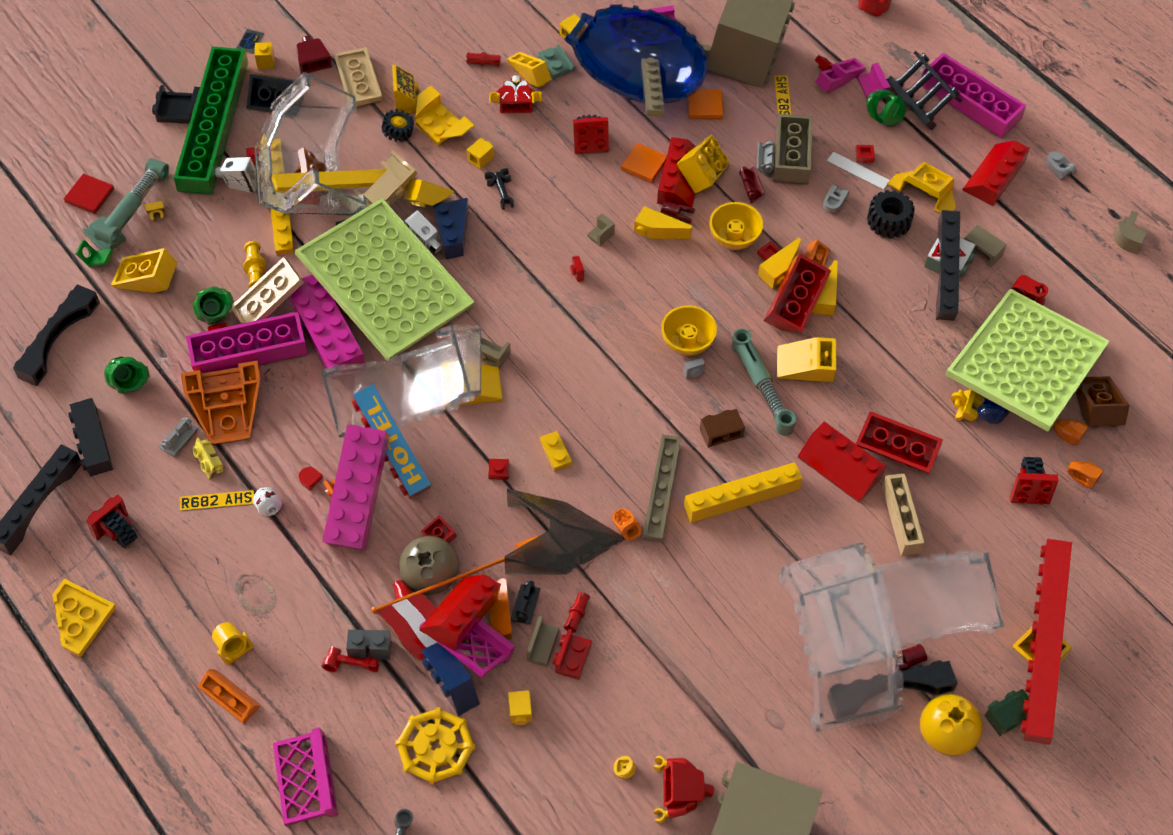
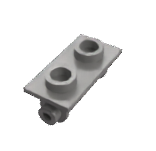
M771 140L765 144H762L760 141L758 142L757 170L767 177H770V172L775 167L773 154H775L776 145Z
M182 418L175 429L162 441L159 448L174 457L198 428L191 424L192 420L190 418Z

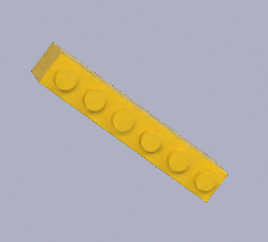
M793 462L685 495L684 509L690 523L800 490L803 478L796 463Z

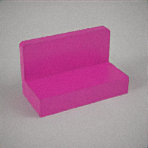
M879 63L872 64L870 73L859 75L857 78L866 98L874 91L890 90V86Z

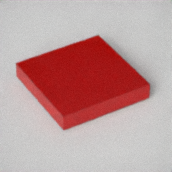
M82 174L64 197V201L96 214L114 190V186L89 175Z

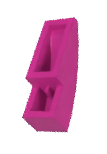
M856 58L833 64L831 69L821 71L815 83L827 93L850 82L863 73L866 67Z

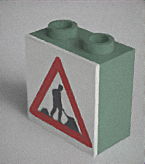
M937 238L927 256L925 268L939 273L940 251L939 239ZM960 238L959 278L961 275L965 276L969 267L967 264L972 263L976 255L973 253L976 244Z

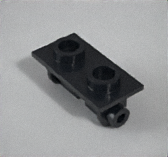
M528 580L526 583L521 584L511 621L531 624L541 588L535 587L533 581Z

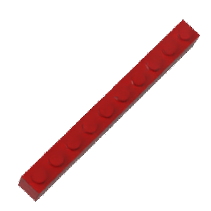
M1047 538L1045 546L1041 545L1040 557L1043 558V564H1039L1038 576H1041V583H1037L1036 595H1039V602H1035L1034 614H1037V621H1033L1031 632L1035 634V640H1031L1029 653H1033V659L1028 661L1027 672L1031 673L1030 680H1026L1025 692L1029 693L1028 700H1024L1023 712L1027 714L1026 720H1022L1021 733H1024V741L1050 745L1053 739L1072 542Z

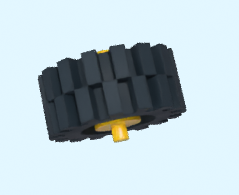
M392 109L384 115L381 126L382 133H385V137L389 136V140L395 139L394 142H397L398 139L400 142L406 141L408 137H411L414 120L412 116L409 117L408 112L404 114V110L399 112L398 109H395L394 112Z

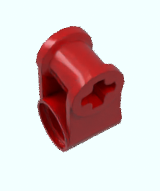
M1020 275L1011 288L1041 305H1044L1045 296L1049 291L1045 284L1035 281L1026 275Z

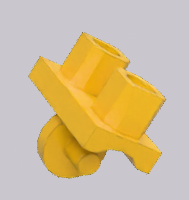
M971 389L952 393L950 399L954 403V407L958 408L955 419L961 421L965 418L971 422L974 421L979 412L972 408V405L975 407L980 406L984 397Z

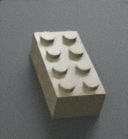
M778 114L773 181L809 183L813 116Z

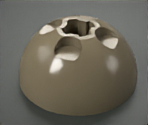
M423 536L410 542L403 550L399 561L401 578L409 589L414 592L457 576L459 569V560L454 548L446 540L436 536ZM453 582L425 592L423 595L440 593Z

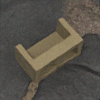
M976 225L964 238V240L976 244V248L991 257L988 263L990 267L1003 256L1007 245L979 225Z
M478 328L466 344L468 355L491 366L499 367V369L511 353L510 343L506 342L503 347L482 338L481 330Z

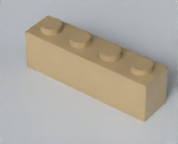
M905 473L885 476L882 490L900 555L921 554L924 539Z

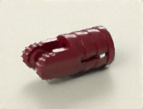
M665 199L660 213L691 224L692 220L687 216L680 215V213L684 211L694 214L696 209Z
M921 644L886 656L887 661H893L901 657L904 663L891 668V672L898 669L904 670L927 661L926 651Z

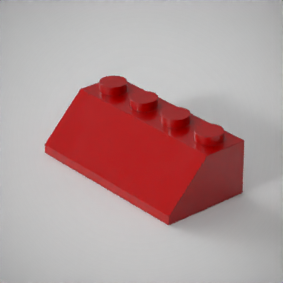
M671 137L658 188L657 204H663L666 199L691 208L693 206L696 193H694L677 166L682 157L696 147L688 139Z
M1015 140L995 144L962 191L994 206L1026 162L1030 148Z
M799 253L792 260L763 321L779 330L802 333L832 270Z
M870 411L856 444L863 449L929 474L943 439Z
M825 421L811 434L798 455L800 460L857 502H860L883 478L886 468L883 463Z
M485 574L463 577L420 627L419 631L455 651L496 602L501 584Z

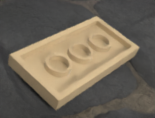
M367 47L334 54L349 108L383 101Z
M283 257L232 305V310L242 324L266 319L304 282L290 262Z

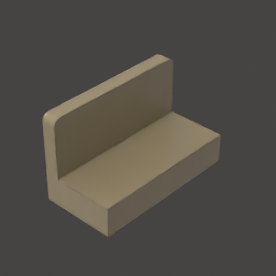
M542 616L538 617L527 649V662L547 667L559 633V627L543 623Z

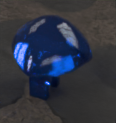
M984 397V402L979 405L977 410L978 415L990 424L1002 422L1010 413L1009 410Z

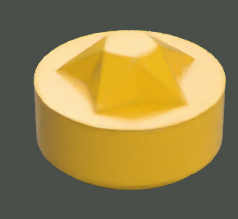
M622 756L615 761L614 772L621 779H628L634 775L636 764L630 757Z

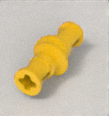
M249 241L244 245L247 256L243 264V270L250 278L249 288L260 280L266 272V260L261 257L259 252L261 246L256 241Z

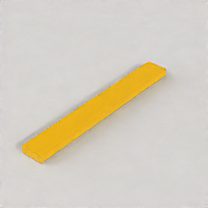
M387 169L273 174L272 181L276 192L371 187Z

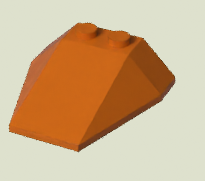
M258 361L240 363L238 368L201 373L200 370L181 373L183 392L212 445L250 439L261 381Z

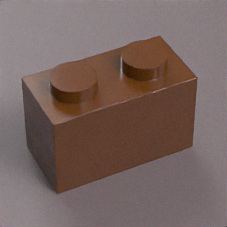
M737 409L725 410L716 415H708L700 421V431L708 448L744 437L745 426Z

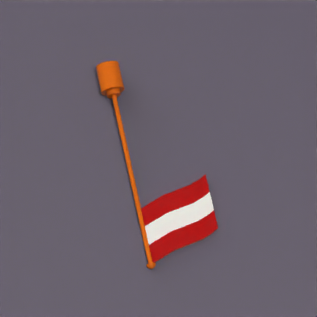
M538 535L515 544V549H513V554L376 608L373 606L371 612L373 614L378 613L393 629L405 649L418 661L424 659L422 650L435 644L436 641L419 631V627L437 609L423 593L514 557L523 563L544 555V544Z

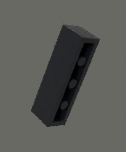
M93 398L69 404L71 412L68 413L71 424H75V428H72L75 439H79V443L76 446L79 454H83L84 458L80 460L83 470H88L90 477L114 470Z

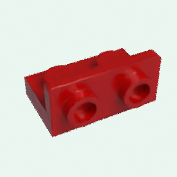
M568 629L567 634H563L559 644L561 647L560 653L556 652L553 659L555 673L579 680L592 645V640L572 635V630Z

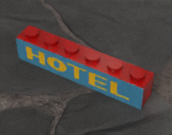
M374 384L353 394L351 404L356 412L359 411L362 415L361 422L363 426L384 430L390 434L385 463L388 461L391 468L389 471L394 479L398 478L401 484L399 488L403 496L407 495L409 499H412L430 489L431 484Z

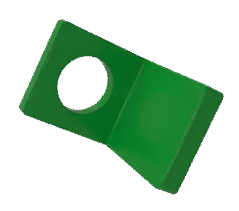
M82 240L75 254L90 268L107 265L113 250L96 251L85 240ZM84 247L89 251L87 258L82 253Z

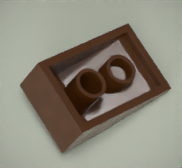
M1086 377L1077 389L1076 395L1081 415L1087 425L1091 427L1126 425L1130 405L1111 377Z

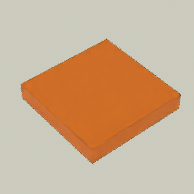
M688 89V118L723 119L722 89Z
M637 142L621 165V170L652 183L664 166L667 155Z

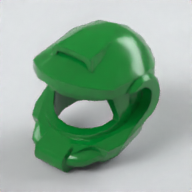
M888 90L874 91L870 93L866 100L867 111L870 117L887 127L897 125L905 117L906 105L903 98ZM886 97L885 107L878 114V103L882 98Z
M213 286L197 292V297L192 307L198 320L212 325L229 315L234 300L231 292Z
M120 356L113 358L104 370L107 385L117 390L120 394L138 391L147 383L150 377L148 366L136 361L132 357Z

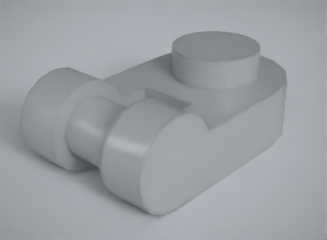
M1055 151L1048 154L1046 164L1059 179L1065 178L1067 174L1076 173V166L1070 163L1063 154Z
M833 184L824 198L823 208L830 213L839 211L844 201H846L849 191L846 189L841 190Z

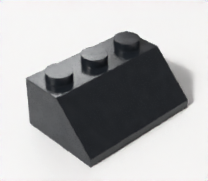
M251 73L249 76L246 108L297 116L304 98L305 81Z

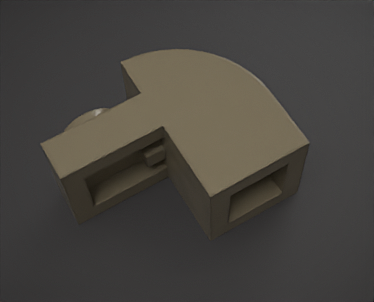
M1132 211L1129 217L1125 216L1123 222L1119 221L1114 232V239L1120 248L1137 255L1147 231L1134 226L1139 213Z

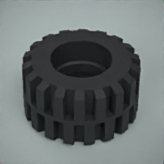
M885 190L884 193L879 192L871 200L867 215V223L871 225L870 229L872 231L875 230V234H881L884 238L886 236L889 238L896 236L898 238L901 234L905 235L911 227L915 213L913 201L909 200L910 197L907 195L904 196L902 192L897 193L896 190H892V192ZM886 213H893L896 216L888 215Z

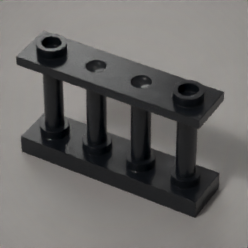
M915 51L914 54L918 60L900 78L895 79L890 75L887 78V82L903 98L904 102L925 126L933 130L937 126L933 121L935 119L934 116L953 98L959 103L963 100L959 97L960 92L954 86L951 88L929 64L928 61L930 59L924 53L920 54ZM924 64L928 71L910 89L906 90L903 87L905 82ZM934 76L939 82L920 100L915 101L913 98L914 94ZM944 87L949 93L930 112H925L923 110L924 105Z

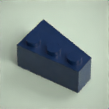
M468 198L433 205L434 219L446 260L464 256L469 213Z
M437 642L422 650L424 657L422 660L423 666L427 671H431L436 685L439 684L443 695L448 699L457 716L480 705L472 678L458 658Z

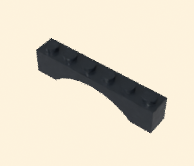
M942 210L938 218L940 265L936 319L954 321L958 314L960 211Z
M77 284L69 292L68 297L59 305L55 314L48 319L42 331L38 332L35 340L26 348L22 357L15 362L13 369L18 379L38 386L48 372V354L56 338L70 325L89 317L99 305L100 301L95 291Z
M61 444L0 520V551L10 556L23 541L26 530L43 501L59 485L71 479L81 467V459L76 451Z
M938 660L930 665H916L905 671L898 669L891 672V674H876L865 680L858 678L847 684L836 683L829 688L827 697L834 718L855 714L860 706L869 698L890 689H915L936 696L953 692L958 682L950 661L942 662Z

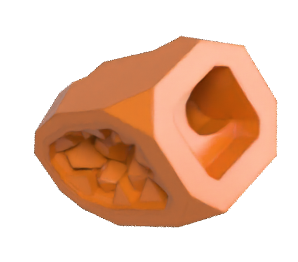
M1071 418L1058 419L1053 424L1055 433L1062 440L1073 445H1078L1088 429V426L1081 421H1075Z
M1073 461L1069 464L1067 472L1073 480L1084 487L1093 488L1104 470L1090 461Z
M619 508L613 513L612 521L625 540L633 541L641 535L642 528L630 510Z

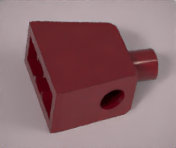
M304 36L302 42L297 44L301 75L332 68L330 54L321 39H312L311 36Z

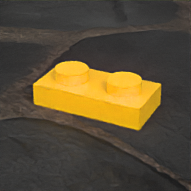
M558 431L539 437V441L554 472L572 465V460Z

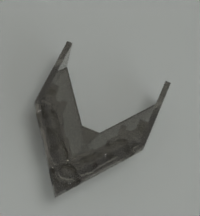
M507 488L508 507H530L550 519V530L505 555V574L566 575L573 568L587 563L609 550L614 544L625 540L619 533L567 502Z

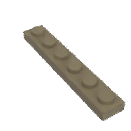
M654 58L642 59L641 70L646 116L664 117L665 110L659 60Z
M662 434L643 539L658 542L663 540L681 437Z

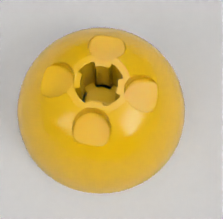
M741 202L725 203L717 207L711 214L710 231L712 236L721 246L727 249L742 250L748 248L758 240L762 233L763 219L760 213L748 204Z
M684 305L672 309L665 315L661 324V333L666 345L672 351L683 356H695L703 353L712 345L717 334V325L712 315L706 310L697 306Z
M945 694L932 699L924 707L920 716V730L925 741L933 749L946 755L957 756L966 754L977 746L983 732V721L978 709L971 701L959 695Z

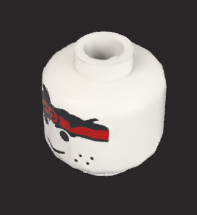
M263 487L254 494L253 504L261 515L272 516L281 509L282 500L274 488Z

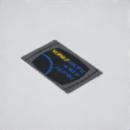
M247 29L236 48L254 53L255 43L260 42L264 33Z

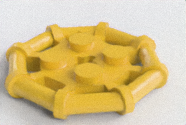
M436 707L435 710L417 716L411 715L401 736L395 741V746L398 748L404 766L403 771L422 778L430 784L455 775L460 776L472 751L476 747L467 727V720L442 710L441 707ZM435 719V724H427L425 727H422L420 724ZM441 719L454 724V726L450 729L441 725ZM415 728V730L418 731L416 738L414 739V741H408L412 731ZM459 731L464 743H457L455 734ZM439 742L441 748L431 750L432 746L430 744ZM407 749H414L415 759L410 760ZM457 751H462L457 763L454 762L453 759ZM419 764H423L430 768V772H427L417 766ZM444 764L445 766H450L449 769L436 773V769Z

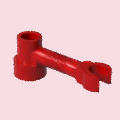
M330 647L327 657L323 660L322 668L328 672H337L339 665L343 663L363 667L371 672H377L379 660L376 658L362 659L341 655L339 648Z

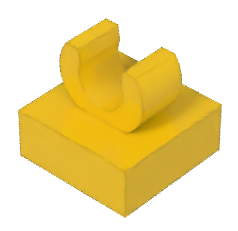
M163 201L144 204L146 212L150 213L152 221H155V213H159L161 219H164L162 211L165 210Z

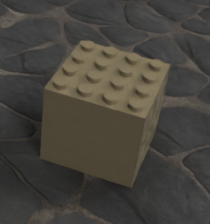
M727 0L716 29L705 69L715 74H722L763 88L764 82L768 83L771 73L768 71L772 72L788 27L785 24L788 25L791 18L789 12H793L796 3L793 0Z
M737 761L730 779L727 778L728 770L724 772L722 783L727 787L723 801V792L718 796L717 805L720 811L712 835L810 834L823 791Z

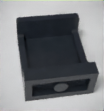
M160 85L159 91L156 92V103L152 106V113L155 115L157 122L189 124L200 87L194 86L193 93L167 92L165 86Z

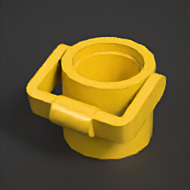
M230 622L218 625L212 633V640L219 649L217 653L226 665L233 663L254 646L245 632L241 633Z

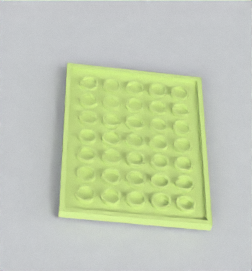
M383 198L295 250V255L387 361L474 306L473 299Z
M1009 289L947 369L945 376L1048 432L1107 347L1109 340Z

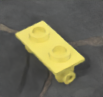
M197 438L193 447V454L198 458L202 471L206 473L208 479H211L212 473H222L224 466L219 457L215 456L216 452L211 442L207 440L200 441Z

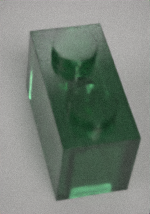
M1023 688L1017 692L1013 690L1005 695L1004 700L1000 702L995 700L988 705L985 717L999 736L1021 725L1022 720H1026L1027 713L1023 712L1024 700H1028V695Z

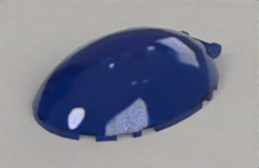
M622 4L609 5L608 8L597 10L594 17L587 13H582L580 20L571 33L567 34L564 38L568 44L572 45L574 54L582 68L593 79L612 92L635 102L645 104L641 70L642 59L654 58L659 60L664 104L679 102L690 97L702 86L706 78L708 68L707 55L703 46H700L697 37L694 34L691 35L686 30V27L678 21L651 9L646 11L639 9V6L635 5L632 8L623 7ZM585 23L588 24V25L586 26V28L584 29V31H583V32L581 33V35L579 36V38H577L576 36L578 35V33L580 32V30L583 28V26L585 25Z

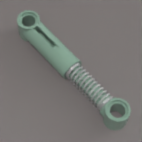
M153 158L147 161L145 174L137 182L136 186L123 197L106 221L100 222L95 230L96 239L112 245L117 243L121 230L141 206L142 199L159 179L164 180L167 177L169 164Z
M743 328L735 330L732 338V350L738 354L756 389L760 390L764 400H766L776 422V431L783 436L792 434L796 415L794 412L786 409L780 396H778L779 394L772 383L773 379L751 340V333Z

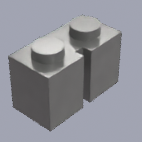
M348 630L346 646L348 656L362 659L368 658L366 647H369L371 658L390 660L392 644L390 630Z

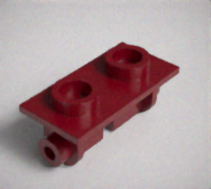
M745 166L741 167L739 174L743 180L746 194L752 204L764 195L765 192L755 166L751 169Z

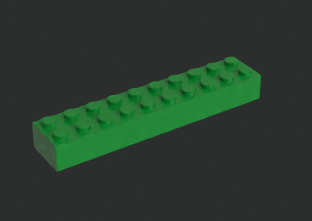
M214 46L211 48L174 175L178 192L213 194L217 179L215 169L221 165L248 67L245 49Z

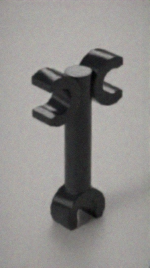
M504 168L500 172H486L484 174L485 180L491 179L487 180L488 187L495 185V183L497 184L501 196L500 207L502 210H505L504 204L506 203L510 204L511 208L514 207V201L511 197H508L504 183L511 182L508 168Z

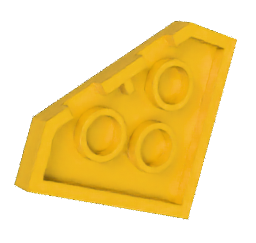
M64 578L52 595L58 628L60 630L61 645L63 649L81 658L117 607L114 603Z

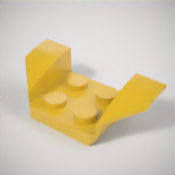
M429 86L418 95L416 126L437 146L450 138L463 136L475 126L465 116L459 120L441 103V94L432 86Z
M926 162L921 163L913 171L895 174L887 183L899 191L908 183H911L914 187L920 188L929 195L938 198L934 210L940 214L942 210L954 211L956 209L952 191L954 177Z

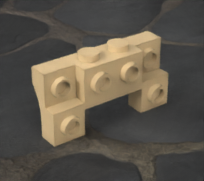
M392 150L390 152L392 156L386 162L383 160L380 162L387 171L363 195L355 188L353 190L355 194L349 200L345 198L343 201L355 213L362 211L382 198L392 207V203L404 195L407 189L405 186L418 174L416 170Z

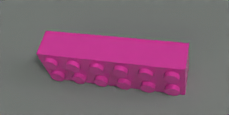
M942 53L930 64L951 88L954 86L960 92L959 97L963 101L959 103L953 98L948 104L999 137L1003 138L1022 119L1026 108L1024 103L947 54ZM927 68L923 70L922 76L928 71ZM932 76L922 87L929 91L939 81ZM942 87L935 95L943 99L949 92Z
M313 274L302 278L304 283L287 299L294 312H298L300 323L330 380L364 367L363 352L332 296Z
M298 312L186 336L193 371L200 370L201 373L238 368L240 363L258 361V365L308 354Z
M347 424L322 542L329 545L366 551L390 434L387 431Z

